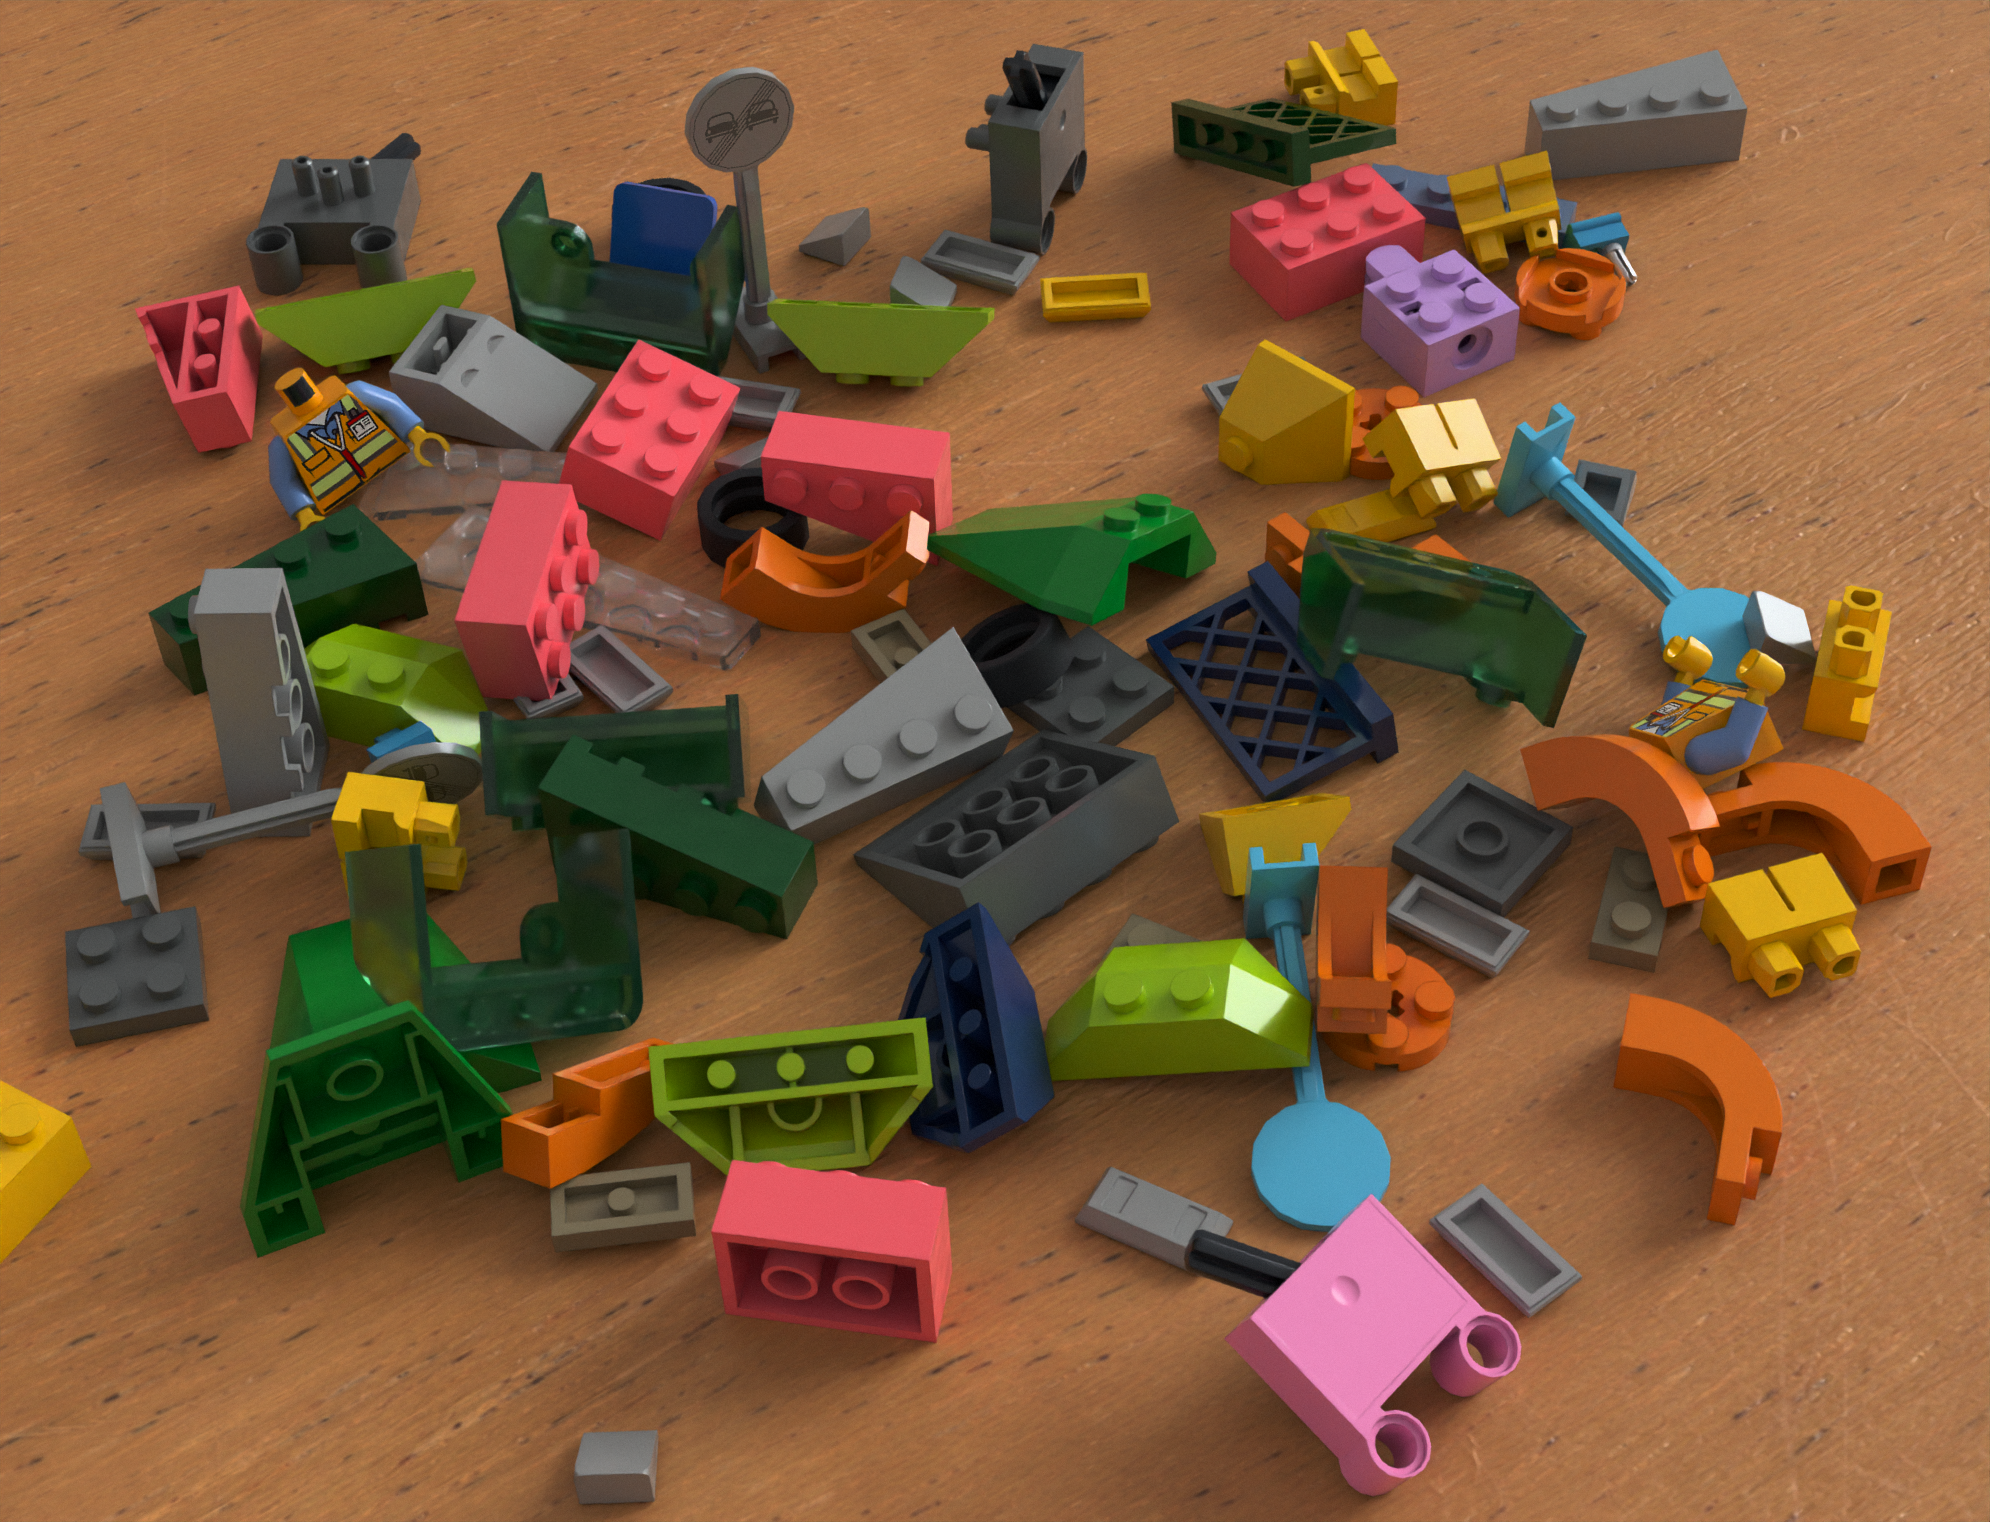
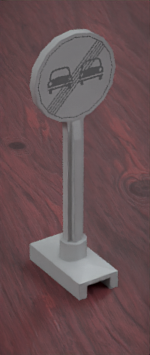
M756 67L731 69L711 79L695 95L686 113L685 136L690 150L704 165L726 173L733 172L746 286L717 295V310L760 374L769 371L768 357L790 350L794 352L799 360L807 357L767 315V303L778 298L770 288L758 178V165L766 161L783 145L792 128L794 104L788 88L772 72Z
M431 742L407 746L385 754L369 764L362 774L425 782L428 802L456 804L472 794L483 781L484 768L481 758L472 748L458 743ZM125 782L100 788L122 904L124 906L130 905L133 918L161 913L154 868L180 862V856L331 818L342 788L326 789L174 829L170 824L147 831L140 808Z

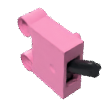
M1372 1194L1347 1213L1300 1262L1203 1229L1194 1231L1186 1246L1184 1261L1188 1272L1263 1297L1260 1303L1224 1339L1339 1459L1342 1475L1348 1484L1362 1494L1377 1496L1388 1493L1424 1470L1430 1459L1431 1443L1428 1432L1422 1423L1410 1413L1399 1410L1384 1411L1380 1407L1429 1354L1432 1374L1439 1385L1450 1394L1461 1397L1473 1396L1513 1371L1520 1360L1521 1343L1518 1333L1511 1323L1498 1314L1486 1312ZM1467 1343L1477 1348L1482 1356L1483 1367L1473 1361L1468 1353ZM1375 1439L1387 1445L1392 1452L1394 1468L1385 1464L1378 1456Z

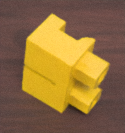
M1365 29L1346 33L1345 46L1323 50L1318 42L1308 41V57L1285 61V88L1290 96L1300 94V105L1385 126L1395 124L1398 80L1384 58L1380 57V52Z
M1547 150L1499 163L1502 184L1509 208L1507 213L1504 209L1494 164L1447 177L1451 201L1467 254L1473 253L1483 274L1507 267L1509 259L1505 244L1526 239L1530 257L1539 253V260L1556 256L1558 231L1562 229L1559 205L1556 199Z
M1475 398L1438 403L1435 406L1434 404L1395 409L1362 438L1371 457H1386L1394 473L1390 483L1392 499L1411 496L1421 520L1434 518L1446 513L1457 504V501L1463 513L1476 511L1483 508L1498 495L1487 470L1497 463L1501 457Z
M1850 585L1845 587L1842 602L1829 600L1802 730L1865 742L1892 611L1881 609L1882 592Z
M348 772L331 817L348 900L373 902L378 888L407 890L410 900H416L420 906H423L428 888L459 891L468 861L465 847L455 846L460 827L458 805L428 802L425 782Z
M1823 853L1768 867L1767 875L1763 869L1708 883L1699 927L1712 945L1718 943L1724 945L1731 956V968L1738 983L1755 979L1770 998L1791 993L1796 987L1801 985L1804 973L1802 965L1815 962L1823 976L1834 981L1852 976L1857 970L1861 955L1860 948L1852 934L1857 909Z

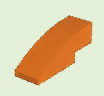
M653 1037L553 1073V1100L501 1119L503 1172L551 1189L586 1172L617 1152L656 1118L654 1116L648 1047L670 1045L673 1043Z

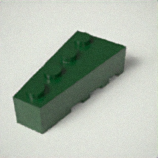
M354 504L279 542L277 545L245 562L230 568L283 569L304 649L317 639L354 623L380 629L379 622L405 614L408 622L429 615L417 563ZM201 585L148 613L164 664L193 695L208 691L202 668L197 634L191 632L188 622L189 600L192 595L199 594Z
M572 734L538 786L555 874L565 876L576 883H590L618 891L633 899H646L678 908L692 916H706L734 924L752 933H766L788 939L818 885L813 841L739 808H736L729 816L718 811L704 797V792L683 783L677 792L644 778L646 767L622 756L618 764L615 765L591 754L594 743Z

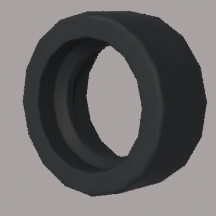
M762 468L737 469L719 476L704 488L697 501L702 548L711 561L723 568L726 566L727 558L759 530L745 531L730 528L723 524L730 517L742 512L765 510L776 512L783 516L776 524L765 527V529L800 550H804L809 539L807 516L765 501Z
M1028 603L1014 605L991 615L974 626L961 639L1000 708L1017 705L1035 697L1052 686L1067 671L1074 658V645L1059 617Z

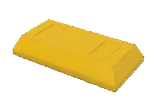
M1144 272L1040 279L1043 317L1050 323L1142 318L1151 311L1147 273Z
M1390 489L1316 510L1306 518L1307 525L1319 540L1330 548L1346 555L1436 528L1437 525L1433 518L1421 520L1411 496L1392 499Z

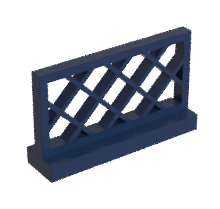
M1269 561L1247 571L1250 586L1146 639L1148 651L1264 803L1282 800L1367 754H1370L1378 764L1399 753L1392 711ZM1246 610L1256 620L1252 633L1223 630L1227 620ZM1185 642L1204 644L1199 660L1176 658L1169 650ZM1217 645L1246 649L1240 666L1211 662ZM1257 652L1282 653L1286 657L1282 671L1254 668L1253 664ZM1205 678L1234 681L1229 699L1203 696L1201 689ZM1246 684L1276 687L1271 704L1241 701ZM1288 689L1314 692L1317 698L1313 710L1283 706ZM1235 716L1265 720L1259 738L1233 735L1230 730ZM1277 722L1307 726L1302 743L1271 740ZM1319 728L1345 731L1351 738L1335 748L1313 746ZM1265 756L1296 760L1292 771L1271 782L1261 771Z

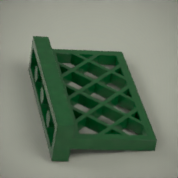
M1276 98L1229 108L1192 99L1171 102L1174 153L1293 187L1311 183V164L1396 144V128Z

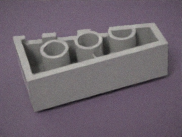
M1717 49L1530 100L1524 152L1527 156L1547 150L1553 180L1739 160L1747 107Z
M205 569L199 594L192 595L189 600L188 622L191 632L197 634L202 668L208 689L231 814L320 791L330 743L283 569ZM313 822L258 837L310 836Z
M952 627L764 774L760 780L754 808L761 819L809 839L815 845L988 766L1003 756L1014 730L955 628Z

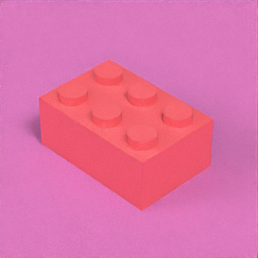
M1363 163L1231 212L1229 264L1285 321H1289L1364 292L1366 257L1377 247L1386 245L1402 246L1421 263L1426 218L1368 163Z
M638 339L569 445L559 484H571L577 502L661 541L724 437L741 388Z
M501 481L454 620L482 697L514 699L517 696L529 697L531 701L552 699V696L555 695L559 678L564 679L568 675L571 661L569 646L574 631H580L583 627L585 619L584 598L588 585H594L599 574V555L596 549H591L587 537V516L584 510H579L571 484Z
M732 1160L711 1231L725 1314L937 1342L952 1275L946 1187L930 1186L922 1181L913 1179L892 1181L861 1177L843 1170L822 1172L792 1168L773 1161L753 1163Z

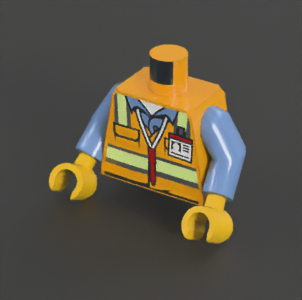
M295 368L288 371L275 383V390L288 407L275 415L270 421L276 436L268 445L269 481L290 519L298 520L301 524L300 532L325 519L323 516L314 514L313 511L316 508L322 515L326 514L411 451L405 443L411 441L414 444L416 459L429 468H435V466L423 457L422 450L425 443L432 440L439 441L442 447L450 453V446L446 439L437 433H426L423 430L424 422L393 392L360 380L345 385L336 375L328 377L315 386L303 368Z
M1674 636L1669 640L1663 652V659L1678 671L1674 682H1667L1661 706L1630 726V737L1647 742L1675 758L1698 781L1702 789L1784 749L1769 716L1768 707L1764 704L1765 698L1775 694L1784 683L1785 672L1781 664L1757 649H1750L1741 659L1735 674L1739 680L1750 687L1749 690L1708 680H1701L1693 685V681L1702 677L1712 665L1713 657L1710 650L1693 636H1689L1687 640L1680 636Z

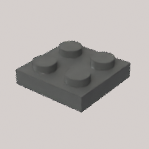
M1087 626L1070 638L1074 645V658L1067 671L1052 686L1035 697L1007 708L1038 731L1044 729L1116 746L1174 704V686Z
M1464 770L1393 844L1391 862L1414 875L1418 874L1505 917L1571 844L1573 827L1542 810L1537 811V807Z
M196 906L65 932L69 1030L76 1047L209 1020L202 929Z

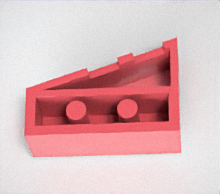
M240 286L135 308L146 333L149 346L158 363L157 366L171 401L198 453L219 448H231L238 444L251 442L263 334Z
M778 411L761 454L765 501L873 542L910 510L929 521L928 535L952 524L953 508L949 432ZM929 551L927 562L938 566L940 556Z

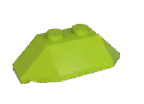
M466 268L256 309L255 316L258 325L323 367L336 365L338 374L352 373L371 368L370 358L391 355L392 363H396L441 305L454 308L460 307L475 284L476 278L474 270Z
M775 299L767 303V315L821 373H836V382L865 384L869 383V375L890 376L891 385L922 386L924 377L931 378L994 320V308Z
M355 623L317 639L304 649L327 736L371 747L375 745L374 738L394 728L402 731L422 721L432 729L436 742L458 743L474 749L479 755L495 730L493 719L462 649Z
M1245 938L1114 947L1048 1020L1045 1048L1052 1081L1307 1067L1310 1066L1314 1010L1312 1004Z
M926 1017L648 1047L654 1116L727 1176L732 1160L753 1163L773 1161L787 1167L815 1171L871 1166L933 1088Z

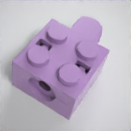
M1399 245L1377 247L1368 254L1365 266L1361 338L1423 397L1514 360L1520 307L1455 249L1421 263Z

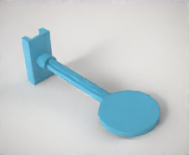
M1560 402L1551 407L1545 429L1536 432L1526 422L1516 426L1494 504L1509 518L1545 497L1549 500L1556 499L1666 605L1658 630L1662 653L1672 637L1680 636L1687 640L1689 636H1693L1710 650L1713 657L1709 670L1702 677L1694 680V683L1708 680L1738 688L1749 687L1735 676L1738 664L1750 650L1742 617L1749 598L1723 588L1687 589L1574 481L1575 475L1562 463V459L1576 417Z
M1316 843L1302 844L1301 861L1267 864L1264 862L1263 848L1250 847L1243 910L1246 939L1270 938L1273 940L1277 970L1311 1003L1301 936L1311 934L1319 872ZM1313 1020L1310 1066L1292 1067L1297 1103L1285 1107L1265 1122L1253 1143L1251 1177L1259 1198L1277 1218L1302 1230L1329 1232L1347 1213L1370 1194L1381 1202L1389 1186L1391 1157L1382 1133L1363 1114L1340 1103L1329 1102L1326 1099Z

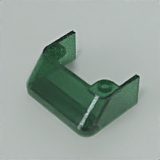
M531 172L496 224L516 332L564 363L618 372L639 339L708 373L720 376L727 363L745 281L738 206L727 205L703 246L696 253L690 264L691 276L595 260L591 239L582 228L569 221L549 218L542 173Z
M1312 528L1310 530L1303 552L1296 643L1305 654L1304 658L1314 666L1321 677L1334 680L1336 671L1340 669L1342 663H1354L1358 653L1463 676L1471 686L1476 688L1474 695L1479 700L1504 708L1509 707L1511 701L1523 703L1542 726L1555 727L1587 635L1534 582L1503 569L1326 528Z
M739 694L725 695V706L508 720L493 711L479 712L485 815L500 820H511L512 831L546 829L538 786L572 734L594 743L591 754L615 765L618 764L622 756L646 767L644 778L676 792L682 783L704 792V797L718 811L730 816L736 808H739L738 804L751 802L748 706Z
M629 829L553 837L558 902L537 904L529 909L523 917L519 932L521 958L431 968L421 844L345 852L353 955L359 973L387 1007L409 1000L458 1052L614 1032L629 1028L638 1019L643 1006V986Z

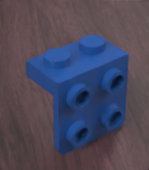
M633 182L618 184L614 189L609 266L588 276L587 297L606 300L605 306L613 310L632 311L636 310L637 306L655 309V316L669 320L686 319L688 314L710 303L717 220L716 200L709 195Z

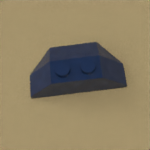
M979 902L924 934L919 950L923 958L909 982L898 1020L926 1017L933 1088L909 1117L912 1135L919 1140L968 1154L1026 1123L1055 1097L1035 991L988 910Z

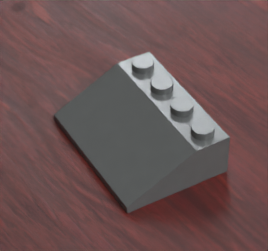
M1043 729L854 853L853 856L861 869L932 928L979 902L988 910L1007 945L1010 946L1015 941L1018 933L1035 921L1048 918L1059 912L1064 906V901L1084 887L1095 885L1108 878L1112 873V868L1133 853H1139L1153 847L1158 842L1159 835L1177 824L1179 819L1154 755Z

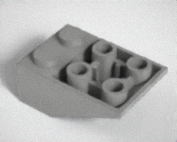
M441 305L389 371L393 393L424 422L423 429L550 459L598 391L596 382L492 316Z

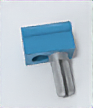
M1619 212L1567 224L1562 249L1576 248L1600 254L1615 264L1614 274L1620 279L1624 276L1626 287L1632 286L1637 281L1638 277L1625 256L1630 235L1621 222Z

